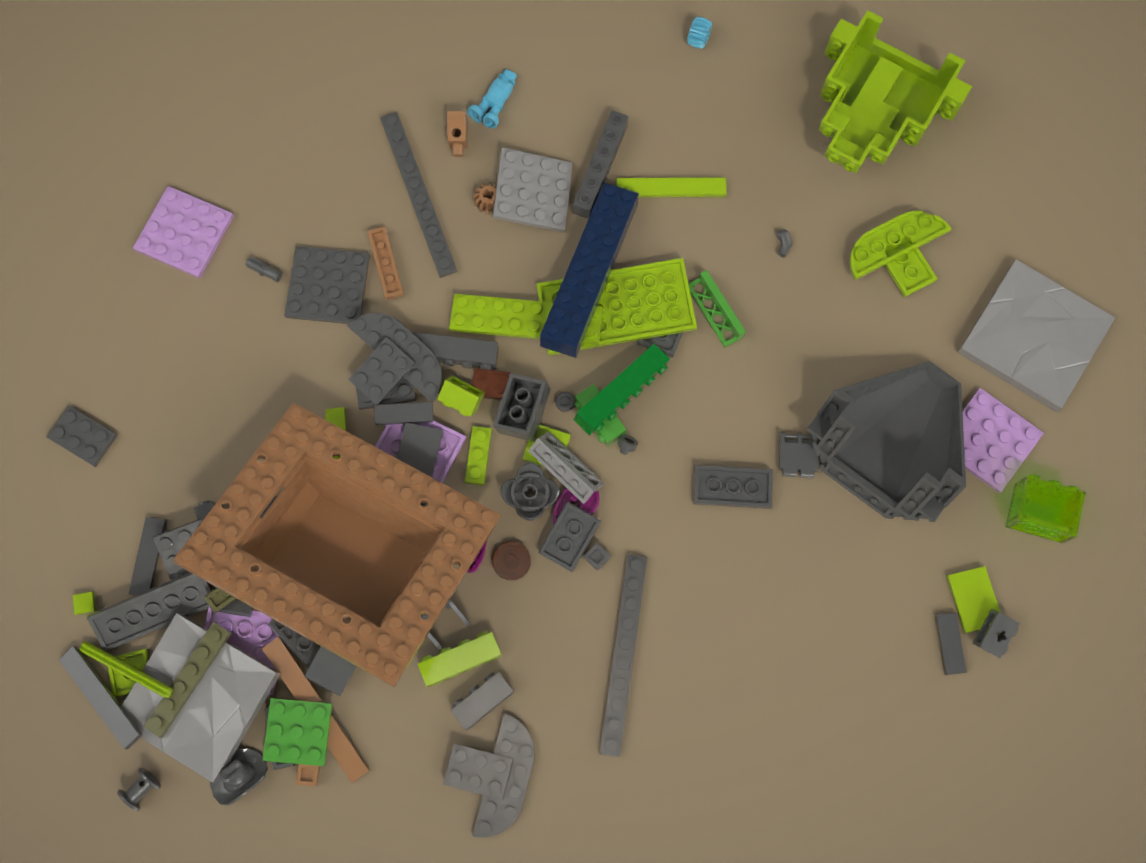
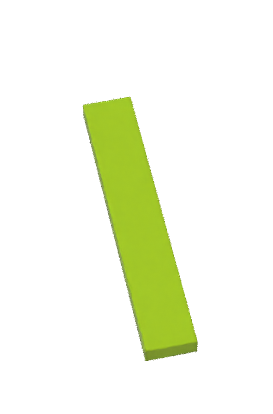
M617 178V187L639 193L638 197H726L727 195L726 178Z

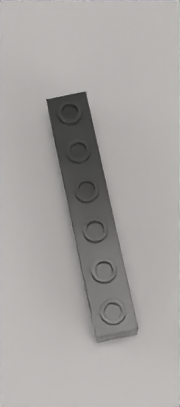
M611 110L574 200L573 214L589 219L627 130L629 116Z

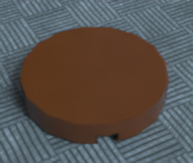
M507 541L495 549L492 556V565L495 573L500 578L515 581L523 578L529 571L531 556L523 544Z

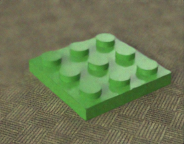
M270 698L262 761L325 766L333 703Z

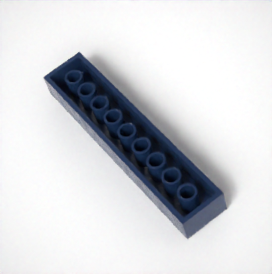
M603 183L540 334V347L577 358L638 206L639 193Z

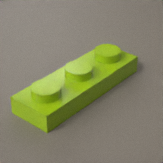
M472 427L465 484L485 485L492 428Z

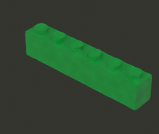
M653 344L576 413L573 420L589 436L593 432H600L605 426V421H612L618 414L616 411L620 408L625 409L630 404V399L633 396L637 398L643 392L642 388L645 385L649 387L656 380L655 376L657 374L662 375L668 369L667 364L670 358Z

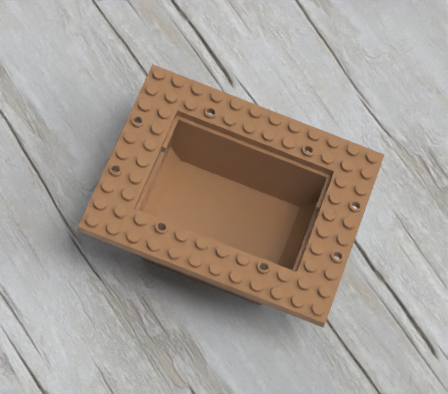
M292 403L173 561L176 565L395 688L500 520L501 515L303 407ZM334 456H339L340 458H339V459H334L333 457H334ZM283 485V490L277 496V498L266 511V513L263 515V517L260 518V515L263 513L265 508L268 506V504L271 502V500L274 498V496L277 494V492ZM426 503L427 506L422 507L420 504ZM224 505H229V506H230V507L227 508V509H223V508H222ZM458 564L460 568L456 569L453 565ZM427 615L428 619L423 620L421 616Z

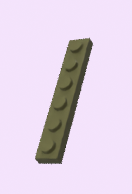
M217 622L211 624L170 687L173 689L171 696L161 699L145 723V728L159 738L165 735L232 634L229 630Z

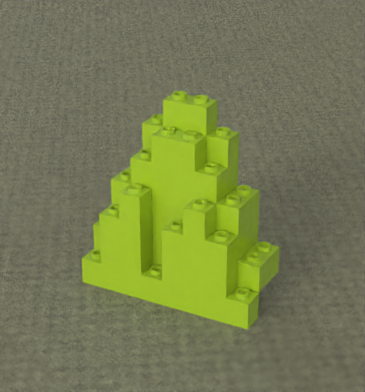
M867 10L858 26L840 19L832 32L824 55L828 56L831 60H836V63L826 77L820 93V97L826 102L832 103L818 129L823 135L833 138L824 157L830 162L837 163L847 171L856 174L867 157L876 163L884 165L900 139L906 144L916 147L936 113L944 119L953 121L972 88L971 85L957 79L966 60L949 52L940 70L923 63L877 39L876 36L884 18Z

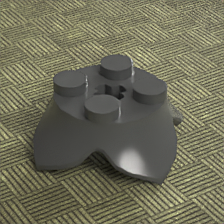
M527 462L522 465L517 471L516 477L504 482L500 489L504 502L513 507L521 518L528 521L539 518L544 510L557 500L560 493L556 482L547 479L544 476L543 470L533 462ZM529 489H532L533 492H536V494L532 495V497H528V495H525V493H528Z

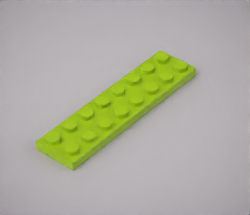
M454 294L449 330L453 332L540 339V334L554 302ZM597 306L583 340L584 344L599 345L603 307Z

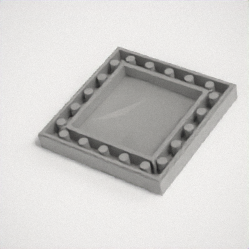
M1016 259L1008 269L958 353L1058 412L1064 406L1116 317Z
M176 613L142 672L171 686L208 629L187 616ZM226 641L162 738H159L144 727L163 698L161 695L136 682L122 707L143 734L140 738L212 783L219 782L221 770L230 763L281 673Z

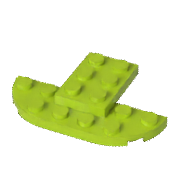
M923 211L903 213L866 232L858 239L850 255L851 274L854 280H857L885 266L905 298L937 281L938 278L922 255L919 247L949 233L952 228L946 221L935 214L930 215L923 213Z

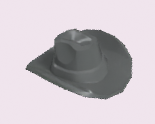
M238 748L228 766L221 770L219 782L212 783L210 781L213 797L220 805H231L265 778L268 767L266 761H262L263 756L259 752L250 748Z

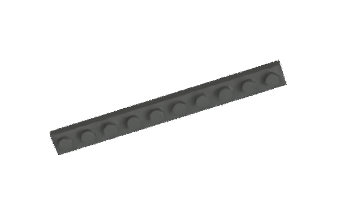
M397 112L380 117L439 277L442 278L456 273L455 263Z
M627 556L600 754L620 757L647 557Z

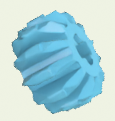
M696 17L690 26L687 37L688 44L692 45V47L703 49L711 34L712 22L703 17Z

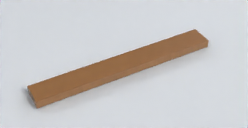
M279 637L261 648L273 667L281 673L280 677L296 700L324 703L310 681L305 678L304 672ZM331 714L327 747L351 783H353L370 770Z

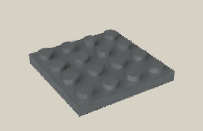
M296 246L284 316L290 319L349 324L352 320L361 316L370 254Z

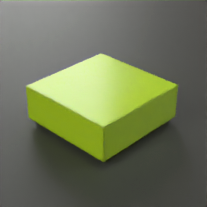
M94 592L72 595L74 615L96 612Z

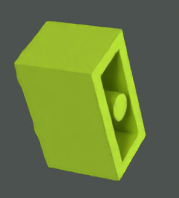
M451 375L445 380L437 400L441 401L446 407H453L460 414L471 417L477 412L485 392Z

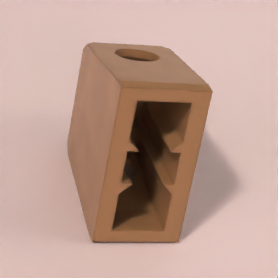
M447 111V139L449 148L452 149L453 157H463V149L468 148V119L466 111Z

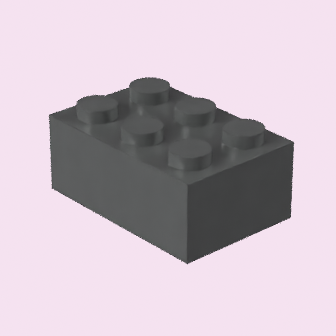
M510 373L493 425L496 431L500 434L534 442L551 390L548 383L543 380Z

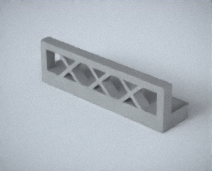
M550 431L537 438L529 449V452L583 504L604 485Z

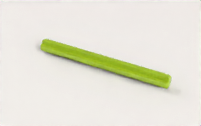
M85 641L79 647L80 651L162 697L169 698L173 692L172 687L95 645Z

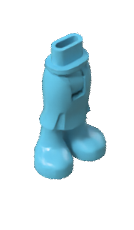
M507 69L502 74H499L492 82L487 94L482 98L480 105L472 104L467 109L468 115L477 123H481L483 120L484 126L496 128L499 124L498 114L503 110L504 103L512 93L517 74Z

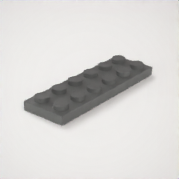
M190 572L89 614L87 620L103 650L108 651L170 625L176 613L189 617L208 609L209 605L203 597L213 590L207 581Z

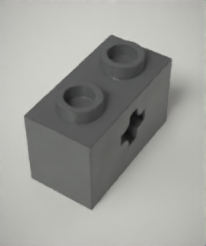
M991 609L972 644L1001 658L1007 652L1008 644L1011 638L1016 635L1020 623Z

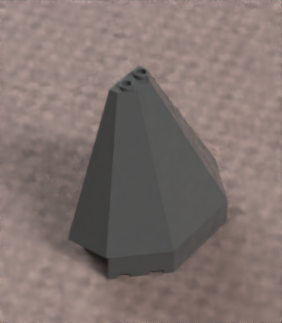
M930 361L833 390L817 412L815 419L807 427L814 440L812 444L816 456L820 457L822 472L884 518L903 517V520L919 521L921 518L929 519V522H936L943 509L966 487L961 383Z

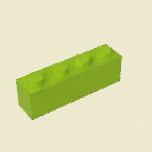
M484 631L476 635L477 639L472 641L465 639L459 642V646L451 649V647L440 650V654L433 657L431 654L421 658L422 662L418 663V667L426 687L429 688L501 657L502 654L493 633Z

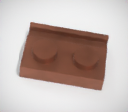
M474 369L472 386L485 392L483 398L502 400L510 373L512 372Z

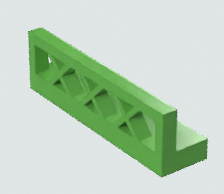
M705 270L700 273L698 279L689 283L690 294L723 347L726 348L744 338L746 331L708 271ZM701 283L705 289L704 294L695 293L692 287ZM704 299L713 302V310L704 307ZM714 314L722 316L724 319L723 325L714 323L712 320ZM723 330L731 331L734 338L726 341L722 335Z

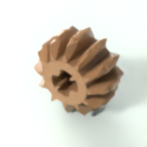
M490 182L488 186L482 183V189L476 188V194L473 195L475 207H479L480 212L486 210L487 215L490 210L493 211L496 185L492 187Z

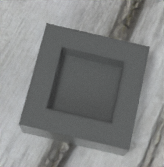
M596 543L583 558L598 571L611 556Z

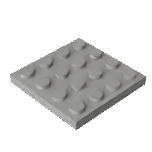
M502 148L500 151L492 218L564 232L573 163Z

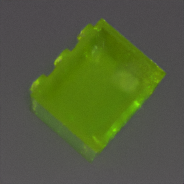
M1027 475L1014 485L1005 527L1063 544L1077 537L1086 492L1079 490V487L1063 486L1055 480L1045 481L1040 476Z

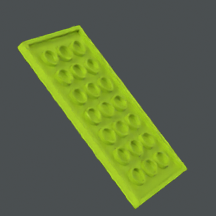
M679 258L611 270L597 305L603 307L599 345L582 343L580 350L697 330L684 259ZM563 279L536 283L539 301L554 302ZM547 349L549 356H551V355H556V354H562V353H558V352H555V351H552V350Z

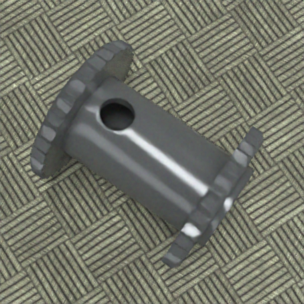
M144 768L138 769L141 776L127 791L121 789L117 791L120 799L135 811L141 809L138 802L152 787L156 789L161 787L157 778Z

